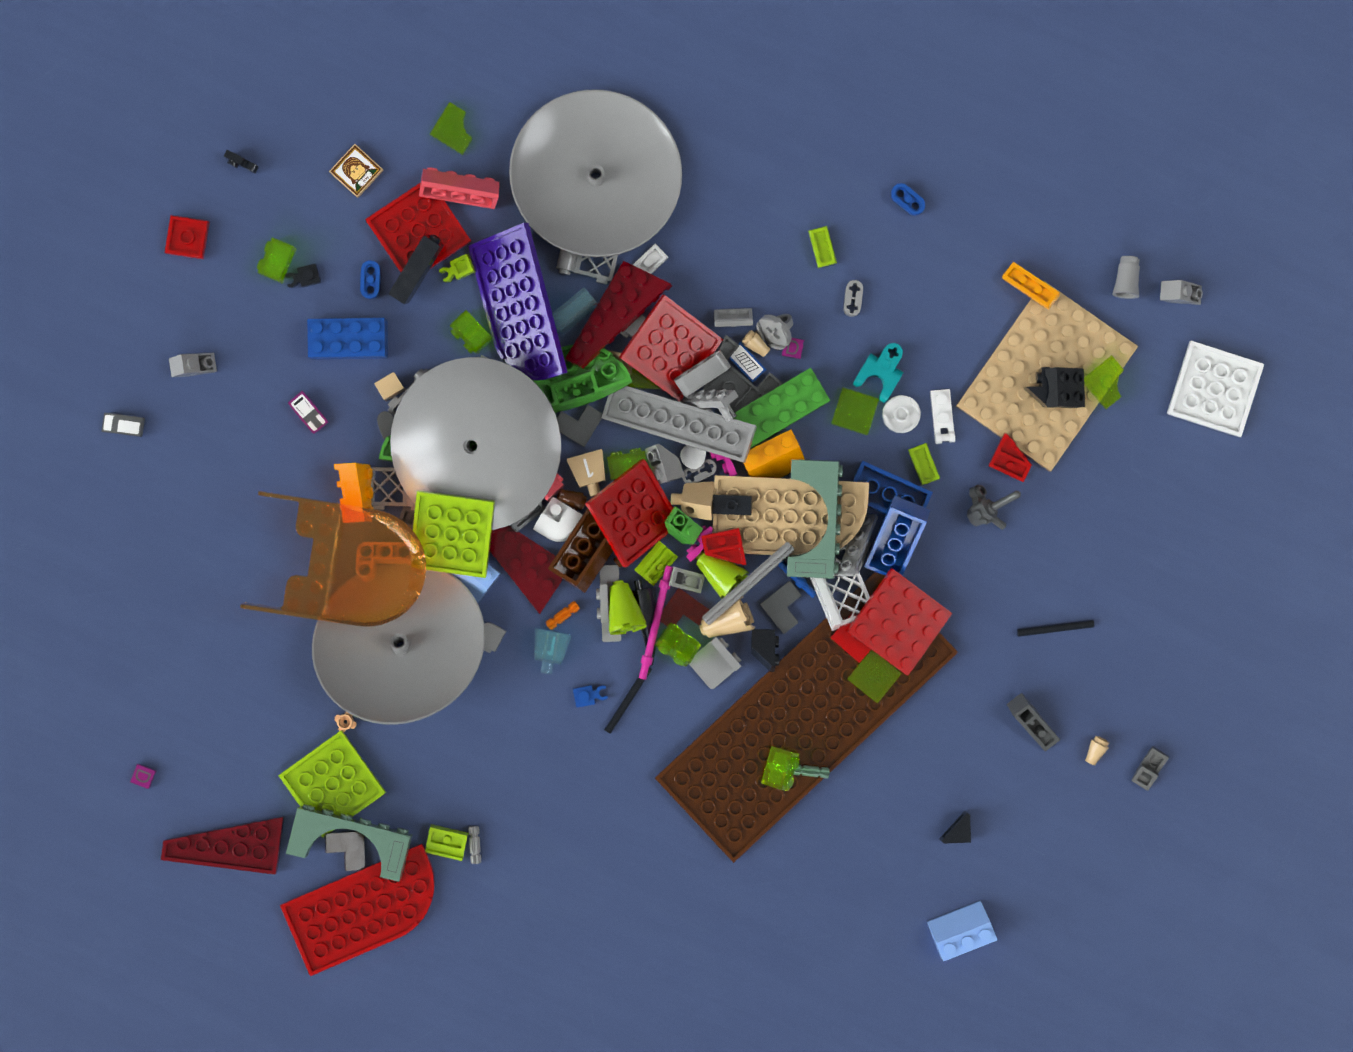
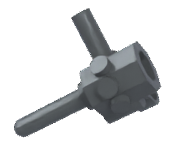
M975 485L969 489L973 505L968 509L967 517L970 523L976 527L982 524L993 523L1003 530L1006 527V523L997 517L998 509L1020 498L1021 493L1015 491L996 502H992L990 499L986 500V488L983 485Z

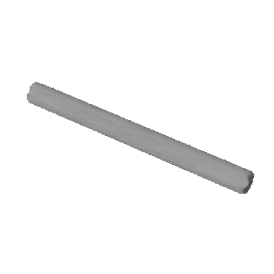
M786 542L704 614L703 620L708 625H711L794 551L793 546Z

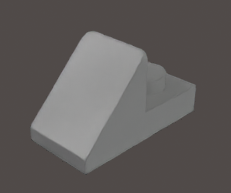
M673 567L669 586L701 594L705 576L700 573Z

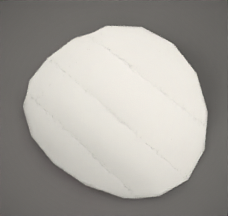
M688 445L683 447L680 453L682 463L690 469L701 467L706 457V451Z

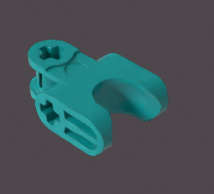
M890 343L883 349L879 357L870 353L853 381V385L860 387L868 377H878L883 384L879 400L885 403L904 373L896 368L903 355L901 346L896 343ZM892 349H895V354L897 355V357L893 356L892 358H890V353L888 352V350L891 351Z

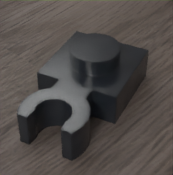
M226 150L224 154L229 165L235 168L240 166L256 174L259 168L256 164L229 150Z
M316 264L297 268L298 274H285L286 278L293 277L294 279L293 283L287 284L289 288L296 287L298 283H301L302 287L321 283Z

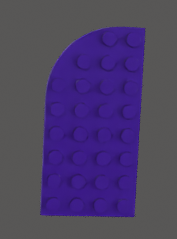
M529 223L519 224L469 245L468 248L492 340L500 358L532 380H546L568 373Z

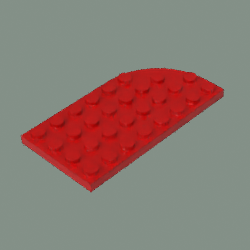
M423 843L409 849L402 879L399 882L380 877V861L280 905L310 976L396 940L412 931L421 922L430 908L435 889L433 867Z

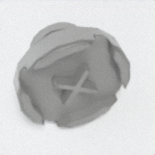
M782 314L777 317L764 315L756 325L757 333L763 341L766 340L768 342L767 345L769 347L781 350L791 342L792 337L789 329L794 323L792 316L789 314Z

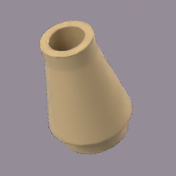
M750 330L742 339L745 347L760 354L762 357L770 351V348L757 332Z
M1099 736L1091 739L1085 761L1095 766L1109 749V742Z

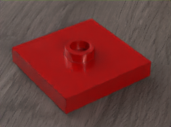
M170 215L164 253L204 260L210 222Z
M851 623L840 626L830 638L860 663L871 649L846 631Z

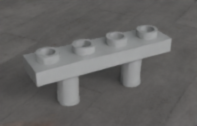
M701 390L686 396L681 403L713 412L711 408H718L724 420L728 422L736 417L730 403L738 395L735 390Z

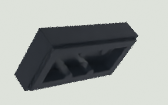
M713 494V514L752 515V496Z

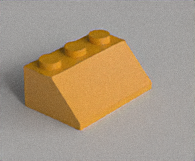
M791 429L750 449L746 463L742 462L749 477L781 478L791 473L792 459L805 458Z

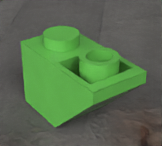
M675 506L664 522L668 533L681 544L694 545L703 530L702 527Z

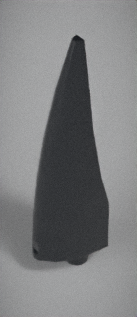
M635 580V590H632V593L646 620L647 627L641 630L646 647L656 607L655 587L643 588L642 581ZM655 642V646H654V650H653V654H652V657H653L652 665H653V663H654V657H655V651H656V642Z

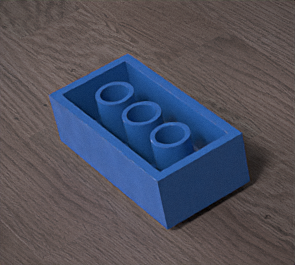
M385 318L307 319L308 358L311 360L388 358V322Z
M865 461L860 462L852 481L869 482L868 507L886 515L894 495L926 508L933 493Z
M894 495L869 551L864 567L885 576L892 568L903 576L928 521L930 509Z

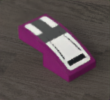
M303 390L288 402L290 407L313 434L328 423L325 416Z

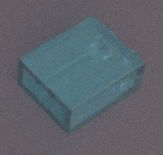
M585 287L552 313L557 333L560 332L562 336L590 314L597 306L596 300Z

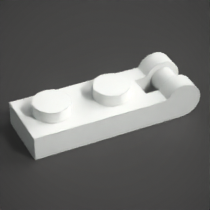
M950 389L930 391L935 443L942 444L943 441L955 442ZM942 428H947L946 434H941Z

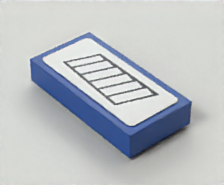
M740 342L738 349L729 359L753 383L766 369Z

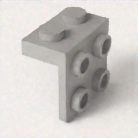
M717 637L713 638L688 661L689 665L710 689L716 688L741 667L739 662L742 660L735 652L730 654L726 649L729 645L722 637L719 640Z

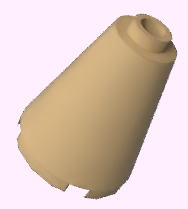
M742 596L711 625L701 620L702 625L699 627L703 636L706 635L708 638L755 629V626L751 625L754 623L751 610L747 602L743 604L741 601L744 597Z

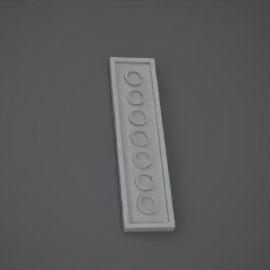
M628 386L608 395L601 417L607 421L746 463L757 428L756 425L736 419L726 422L720 414Z

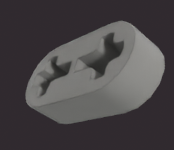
M857 280L850 281L845 289L843 311L849 317L857 316L861 310L863 285ZM853 284H856V287L860 289V291L856 292L855 297H852V290H849V287H852ZM851 300H855L854 307H857V310H854L853 313H850V309H847V306L851 305Z
M706 459L698 469H685V477L688 475V471L691 473L698 471L699 474L694 477L692 482L690 479L686 480L685 477H682L685 483H697L712 476L717 468L715 462L711 459ZM705 463L713 465L711 473H708V471L700 472L705 467Z

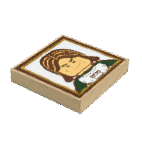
M354 144L329 172L359 198L384 170Z

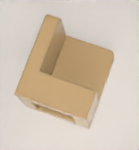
M394 372L374 383L386 402L406 390Z

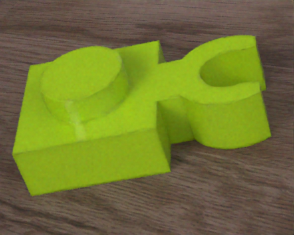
M468 254L450 261V268L443 267L439 270L442 274L448 272V276L443 279L445 283L451 282L454 276L460 280L475 273Z

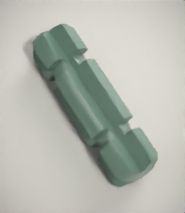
M793 764L792 774L829 778L830 769Z

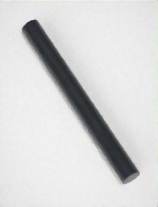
M1094 620L1017 629V635L1021 637L1093 628Z
M649 667V670H648L647 677H648V675L650 674V672H651V670H652L650 667ZM638 676L604 729L610 734L612 733L644 683V679H640Z

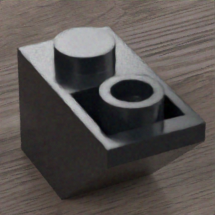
M753 629L751 634V654L770 672H775V666H779V654H775V647L779 648V636H775V629Z

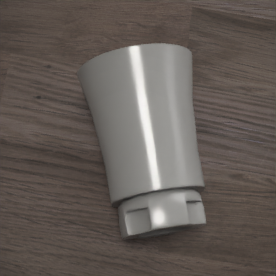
M1122 256L1120 258L1116 283L1112 293L1113 296L1125 299L1139 298L1140 259L1138 257Z

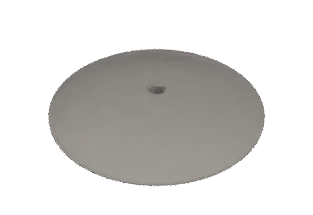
M607 90L576 91L560 96L545 104L530 117L521 129L510 158L511 190L515 203L525 221L529 223V226L541 238L551 245L581 256L608 257L619 255L649 241L671 217L682 185L680 154L671 132L663 121L639 101ZM596 172L599 173L601 177L595 179L591 177V174Z
M467 357L442 363L423 374L403 396L395 413L391 428L390 444L393 466L401 486L413 503H416L418 490L493 500L495 505L492 530L511 525L532 512L549 492L560 464L561 435L559 424L546 395L531 378L520 370L501 361L489 358ZM471 440L477 443L476 450L470 448Z
M409 564L377 565L374 580L364 582L357 574L344 583L331 596L320 613L312 641V659L317 678L333 702L357 718L379 724H404L419 721L450 705L473 680L481 663L485 647L483 616L470 590L451 573L410 568ZM371 569L363 571L362 575L369 574ZM404 642L401 647H396L398 643Z

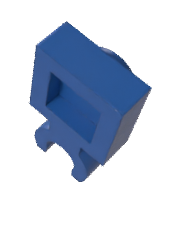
M592 685L573 688L576 708L594 705L595 698L606 700L608 696H601L599 694V691L606 689V686L601 685L596 690H593Z

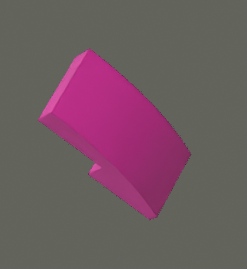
M710 453L711 458H715L716 462L724 460L725 463L722 464L725 475L737 476L730 458Z
M706 526L702 527L703 530L697 538L700 545L694 544L687 550L688 555L686 557L690 562L703 550L701 536L711 534L713 530L711 526L708 528Z

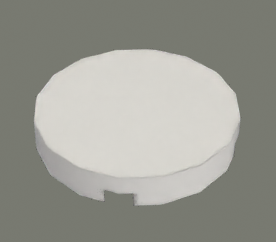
M904 395L892 397L886 402L882 412L884 424L895 433H906L913 430L918 425L921 415L917 402L913 398Z

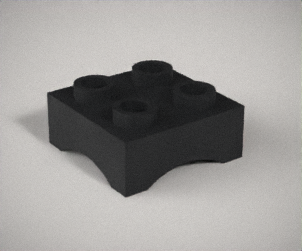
M1061 367L1045 369V376L1049 384V394L1046 401L1047 408L1085 407L1084 369Z

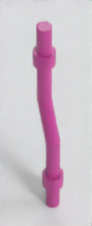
M666 565L663 579H660V591L645 654L642 655L640 662L642 666L639 678L646 680L649 666L653 662L652 654L667 590H670L669 582L673 567Z

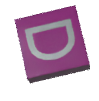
M792 338L790 344L782 350V356L801 359L804 340Z
M137 764L130 782L150 789L156 770Z

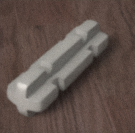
M470 826L468 831L470 835V853H472L470 856L471 864L481 863V855L479 854L481 852L480 836H478L480 834L479 826Z

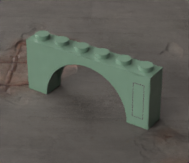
M792 459L791 479L809 484L821 495L828 511V526L823 539L815 548L803 554L788 556L787 576L834 579L835 574L838 573L839 562H836V555L840 554V543H837V535L841 533V524H837L838 516H841L842 505L838 504V496L842 497V485H839V477H843V465H840V461Z
M308 804L297 808L286 854L306 858L312 845L322 834L335 829H351L365 835L376 847L381 860L380 877L398 882L402 879L413 835L408 833V829L398 827L395 830L391 829L388 824L379 823L375 825L371 824V820L364 818L355 820L352 819L351 815L341 813V816L334 815L332 810L322 809V811L314 810L315 806Z

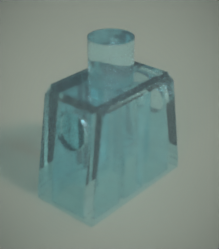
M535 628L534 660L542 661L541 673L552 674L553 665L562 664L572 639L571 634Z

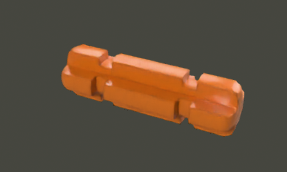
M575 601L571 602L567 608H563L554 615V618H550L545 622L547 627L553 630L557 627L558 623L561 624L572 613L577 612L580 607Z

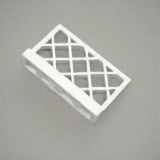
M846 544L844 547L840 548V551H841V550H845V551H846L848 544ZM836 558V562L840 564L842 560ZM860 572L855 574L853 579L846 576L839 577L835 574L838 577L835 586L827 583L825 578H810L832 631L839 629L840 626L852 623L856 618L854 613L859 614L860 612L856 610L859 602L866 603L870 598ZM840 578L850 582L847 591L837 587ZM852 584L861 588L860 597L849 592ZM835 590L845 594L842 603L834 600L833 593ZM847 595L858 600L855 608L844 604ZM842 607L853 612L850 618L842 619L840 615Z

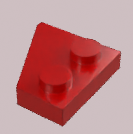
M1004 432L988 466L1024 482L1032 464L1011 437Z
M739 528L701 536L706 556L740 565H747Z

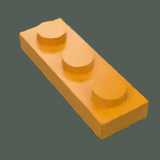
M1015 262L1010 265L1002 276L1003 280L1048 310L1060 296V292Z

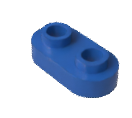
M899 183L892 188V200L910 215L917 216L924 211V199L906 184ZM902 191L904 196L898 197L897 192ZM916 203L918 209H913L912 204Z
M369 260L364 262L361 267L360 292L366 299L371 300L377 298L380 294L381 268L378 263ZM370 268L375 269V272L373 274L368 273V270ZM369 287H374L373 293H368Z

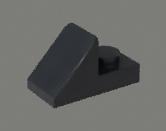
M1041 367L1039 372H1036V384H1039V387L1024 388L1043 407H1047L1046 401L1049 394V384L1045 376V369L1050 367Z

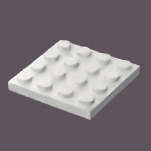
M1189 341L1167 414L1241 437L1264 364Z

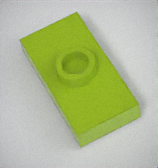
M827 226L809 230L808 233L817 267L822 268L836 264L837 261Z
M927 443L908 450L921 486L940 479Z

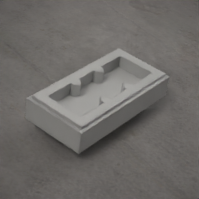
M752 308L714 310L715 327L753 325Z

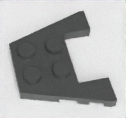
M726 335L719 350L722 351L728 360L738 349L739 345ZM731 366L727 371L707 383L703 390H735L738 397L730 403L735 413L783 383L772 373H769L756 387Z

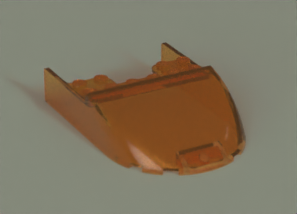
M258 491L260 496L298 501L296 531L300 536L314 539L308 577L294 575L288 579L282 607L243 602L240 608L370 627L383 625L397 619L407 612L418 599L426 577L425 554L414 531L401 519L387 512L371 508Z

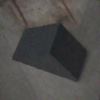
M964 811L939 839L944 844L971 843L970 815Z

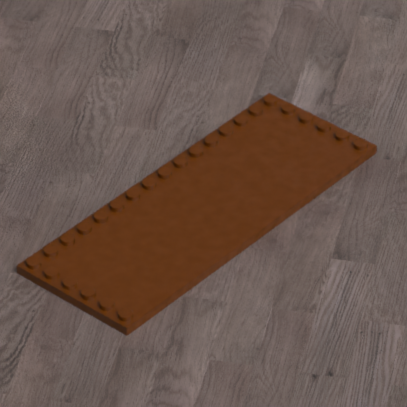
M874 572L864 581L870 597L885 575ZM858 587L852 594L860 597L861 588ZM848 596L844 604L855 608L858 600ZM860 601L857 610L861 611L866 603ZM843 607L840 611L843 620L852 613V611ZM825 618L779 661V666H775V672L768 671L666 766L655 779L734 863L824 779L820 776L793 775V764L816 766L819 768L825 767L829 768L831 772L958 653L940 632L907 676L872 650L860 663L857 662L830 638L836 630H831L829 622Z

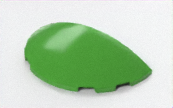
M573 345L561 347L568 373L551 379L533 380L546 395L555 413L597 401L632 382L631 376L624 364L604 348L600 350V354L584 369L570 363L565 358Z

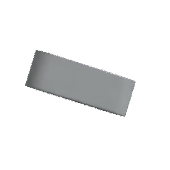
M719 350L679 375L674 381L684 397L727 371L731 365L722 351Z

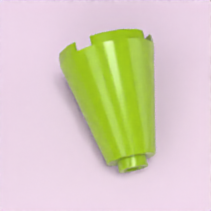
M704 550L696 557V560H698L696 565L721 599L748 577L747 574L749 572L733 562L706 556Z
M624 580L613 582V585L609 587L610 635L627 634L626 632L628 631L636 632L646 628V620L629 584L624 583Z

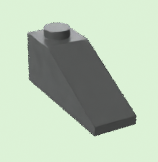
M1020 693L1007 703L1012 715L1044 751H1047L1060 741L1059 737L1023 693Z

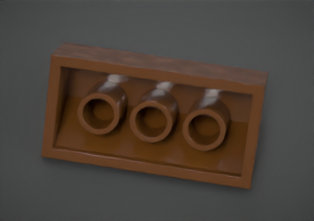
M588 508L548 567L550 571L586 593L613 552Z

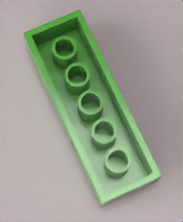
M809 368L735 412L736 417L733 419L757 426L751 449L829 403L830 399L813 370Z

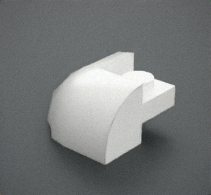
M552 497L537 520L533 530L549 540L565 542L583 515Z

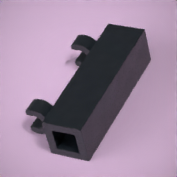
M434 234L422 237L388 293L403 304L411 301L444 247L439 237Z

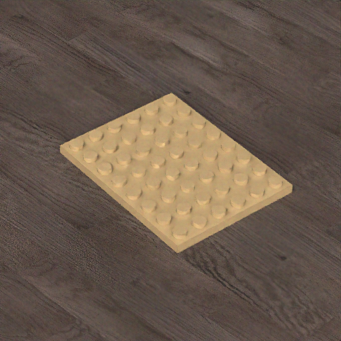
M1061 292L1049 310L1031 298L956 407L1002 438L1004 432H1006L1026 456L1051 472L1138 346ZM1041 367L1084 369L1085 407H1043L1024 388L1039 387V384H1036V372H1039Z

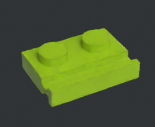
M658 541L634 570L654 586L663 576L666 565L671 566L678 556Z
M431 824L425 851L429 854L462 861L468 833Z

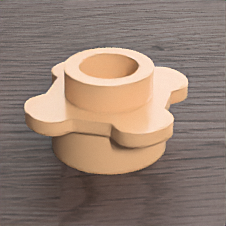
M345 712L343 715L335 716L334 720L337 722L339 731L346 732L347 729H354L357 726V723L353 720V715Z

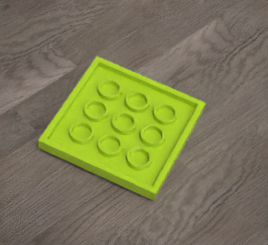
M418 490L416 494L409 567L486 578L495 501Z
M342 730L278 775L300 806L303 807L304 804L315 806L314 810L334 811L333 814L341 816V813L353 817L386 793Z

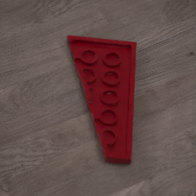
M623 261L565 359L584 369L600 354L601 349L608 343L611 344L615 340L614 337L621 331L624 332L636 321L652 302L655 303L659 299V296L665 290L668 291L672 287L671 283Z
M510 525L492 530L489 551L537 612L541 614L563 580L548 569L556 556L519 531L515 532Z
M284 817L164 840L161 860L276 875Z

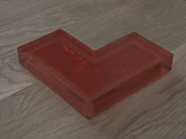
M678 588L663 609L660 622L673 630L680 618L685 615L697 625H700L703 615L709 609Z

